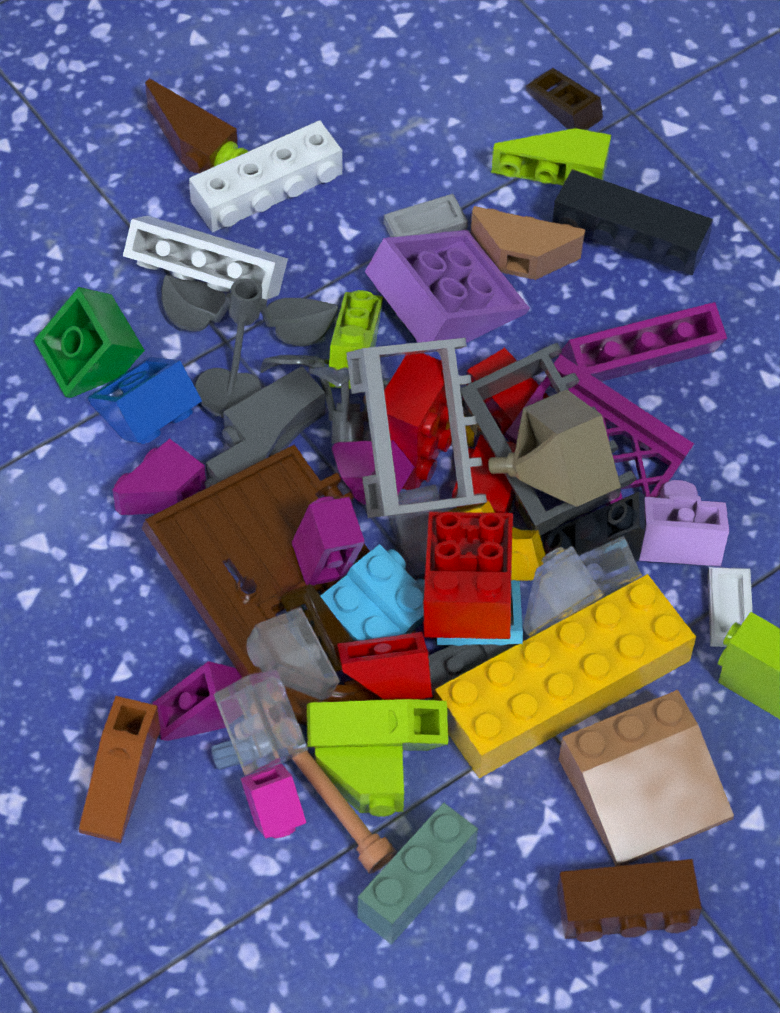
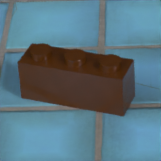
M693 859L562 871L559 875L557 893L565 939L576 938L581 942H591L602 938L603 935L621 934L623 937L633 938L642 936L647 931L665 929L668 933H681L691 929L692 926H697L702 910Z

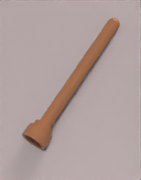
M267 700L258 701L255 705L257 715L359 845L356 850L360 854L358 860L369 874L384 867L397 854L392 844L386 837L381 838L377 833L372 834L272 704Z

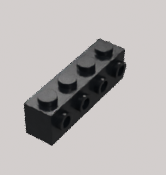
M572 169L555 199L552 223L567 224L585 229L584 237L595 240L602 245H609L629 252L638 258H645L665 265L672 270L693 275L709 243L713 219Z

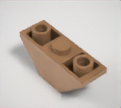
M474 206L472 210L471 235L502 273L537 280L581 259L585 229L567 224L538 220L530 216L524 217L500 212L492 208L486 209Z

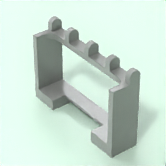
M466 338L369 347L346 353L351 393H365L376 472V475L363 476L368 518L487 502L486 494H474L470 467L481 466L482 460L481 457L469 459L465 426L476 425L477 422L476 416L464 417L460 385L471 383V375L458 376L455 349L466 347ZM438 352L442 360L458 493L452 499L399 505L380 357Z

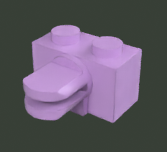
M682 480L666 482L661 489L660 498L645 497V532L639 561L721 567L729 534L726 503L701 501L696 487L689 482Z

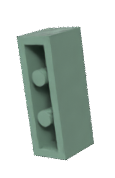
M443 802L358 896V919L392 945L476 851L478 828Z

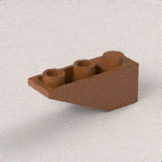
M115 696L102 732L79 825V833L118 843L122 842L161 730L157 705Z

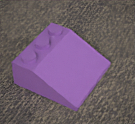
M468 230L384 238L365 271L376 286V289L383 295L396 312L398 318L402 320L415 337L417 343L466 338L467 343L527 314L530 309Z

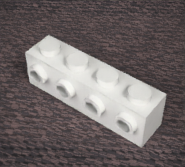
M319 120L190 177L191 203L212 233L221 228L230 227L241 219L257 212L266 211L281 201L290 197H297L304 191L321 183L330 182L341 175L342 149Z
M142 216L131 220L123 254L125 257L137 260V265L153 270H158L159 267L172 271L174 277L193 281L196 278L208 282V287L219 291L228 292L235 281L251 279L261 285L262 299L266 300L279 295L288 258L150 216Z

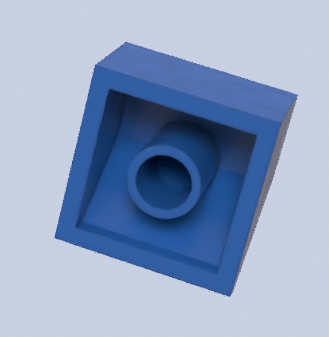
M149 357L87 397L94 409L123 440L140 442V444H146L156 439L161 434L160 429L171 421L172 423H178L188 418L193 413L192 408L202 402L180 360Z

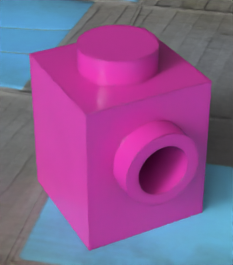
M281 763L240 778L255 826L265 839L288 836L296 830V827L306 824L293 777Z

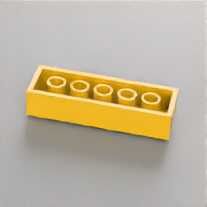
M646 574L523 641V644L515 645L436 688L434 700L447 701L448 735L478 778H481L691 660L696 636L651 577Z

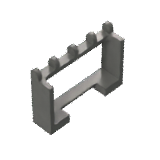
M558 343L543 348L460 388L464 416H476L477 424L470 425L476 437H479L480 434L483 435L495 457H507L512 450L483 400L543 371L557 393L575 386L579 382L577 375L571 373L562 378L551 360L562 352ZM614 440L609 441L611 452L614 453L618 450V446ZM628 471L618 476L621 487L577 507L565 502L549 511H545L532 486L520 481L517 477H510L508 473H504L516 494L514 505L528 530H539L540 536L618 498L621 488L630 485L636 480L634 473Z

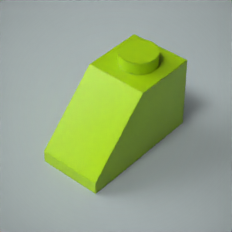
M402 746L315 748L317 764L345 800L358 812L370 813L378 817L390 816L395 812H403L404 775Z

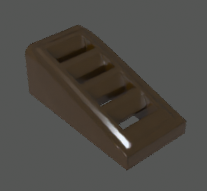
M551 68L526 85L527 92L567 129L588 130L603 118L600 97L554 68ZM554 85H557V87H555V88L552 89L551 91H549V92L547 91L548 89H550V88L553 87Z
M309 584L284 593L281 596V601L314 671L321 677L342 670L337 644L353 642L354 640L315 588Z

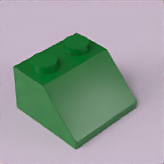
M82 287L76 289L34 339L62 392L68 398H73L117 379L126 373L145 351L112 294Z

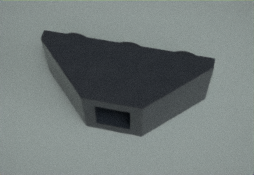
M636 492L545 533L544 553L549 567L548 571L609 574L638 562L645 532L644 494Z

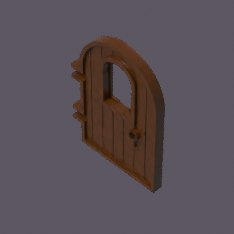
M294 444L146 518L142 530L252 692L260 700L269 701L279 715L307 726L308 703L384 699L356 680L344 682L345 685H337L321 678L307 664L306 658L276 616V614L285 610L281 596L286 592L306 586L292 540L309 504L319 499L318 497L322 495L324 497H334V499L350 497L351 503L355 498L351 491L343 495L338 489L342 479L338 473L320 481ZM365 544L361 548L354 564L370 552ZM225 563L229 564V566L232 568V570L238 577V583L235 581V579L225 566ZM340 580L312 586L317 592L320 591L323 594Z

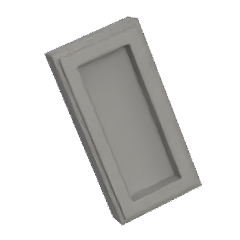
M454 194L384 215V225L390 237L461 231L467 229L468 223Z

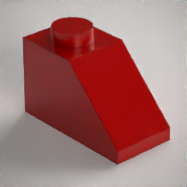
M422 632L337 644L342 671L382 699L420 700L432 698L428 650Z

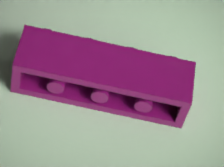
M713 302L570 339L560 354L603 382L715 352L727 339V335L716 303Z

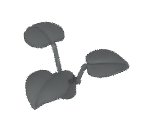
M170 275L165 276L162 286V305L165 314L177 327L189 331L204 330L210 321L220 322L228 309L230 317L237 324L231 372L223 368H211L201 373L195 384V388L202 399L200 404L210 413L224 418L223 411L261 390V384L255 375L238 373L244 328L253 324L259 318L260 312L266 326L276 327L275 333L278 339L294 346H309L317 343L325 336L338 310V305L303 298H282L273 301L267 307V300L262 299L261 285L251 279L235 281L231 286V292L227 293L226 296L223 291L212 289L205 282L182 280Z
M277 355L263 360L261 373L282 364H302L309 367L308 373L320 377L323 391L325 392L329 410V421H332L331 443L363 441L364 422H369L367 402L363 412L360 411V404L349 403L350 377L348 367L341 369L325 367L324 364H329V360L308 355ZM391 378L383 379L384 390L390 382ZM329 382L338 388L341 386V403H336V407Z

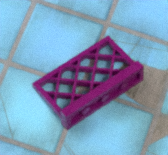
M560 354L554 362L557 371L562 378L571 373L577 375L579 382L568 390L590 407L594 406L602 415L608 440L609 436L622 434L631 441L633 453L613 455L614 463L635 460L639 479L621 488V490L641 487L644 497L658 498L662 487L666 482H669L694 443ZM547 375L524 408L543 400V395L549 386L554 388ZM523 409L504 436L517 444ZM639 446L645 449L646 451H640ZM657 457L669 465L663 476L646 478L642 459ZM657 484L650 494L648 485ZM621 492L618 498L606 503L605 505H610L616 501L623 499Z

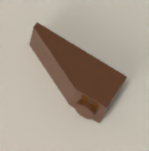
M149 78L145 82L148 109L181 163L191 172L202 173L213 168L215 158L225 143L233 141L238 145L237 128Z

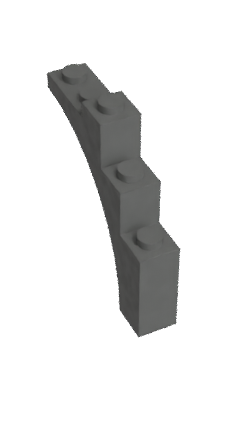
M303 366L223 411L225 429L222 430V435L230 448L206 462L207 480L204 481L205 488L286 449L304 429L325 415V392ZM225 563L231 573L236 575L229 564Z

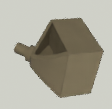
M567 389L523 408L515 452H510L507 457H491L488 464L491 474L508 473L510 477H517L520 481L576 507L621 487L602 415Z

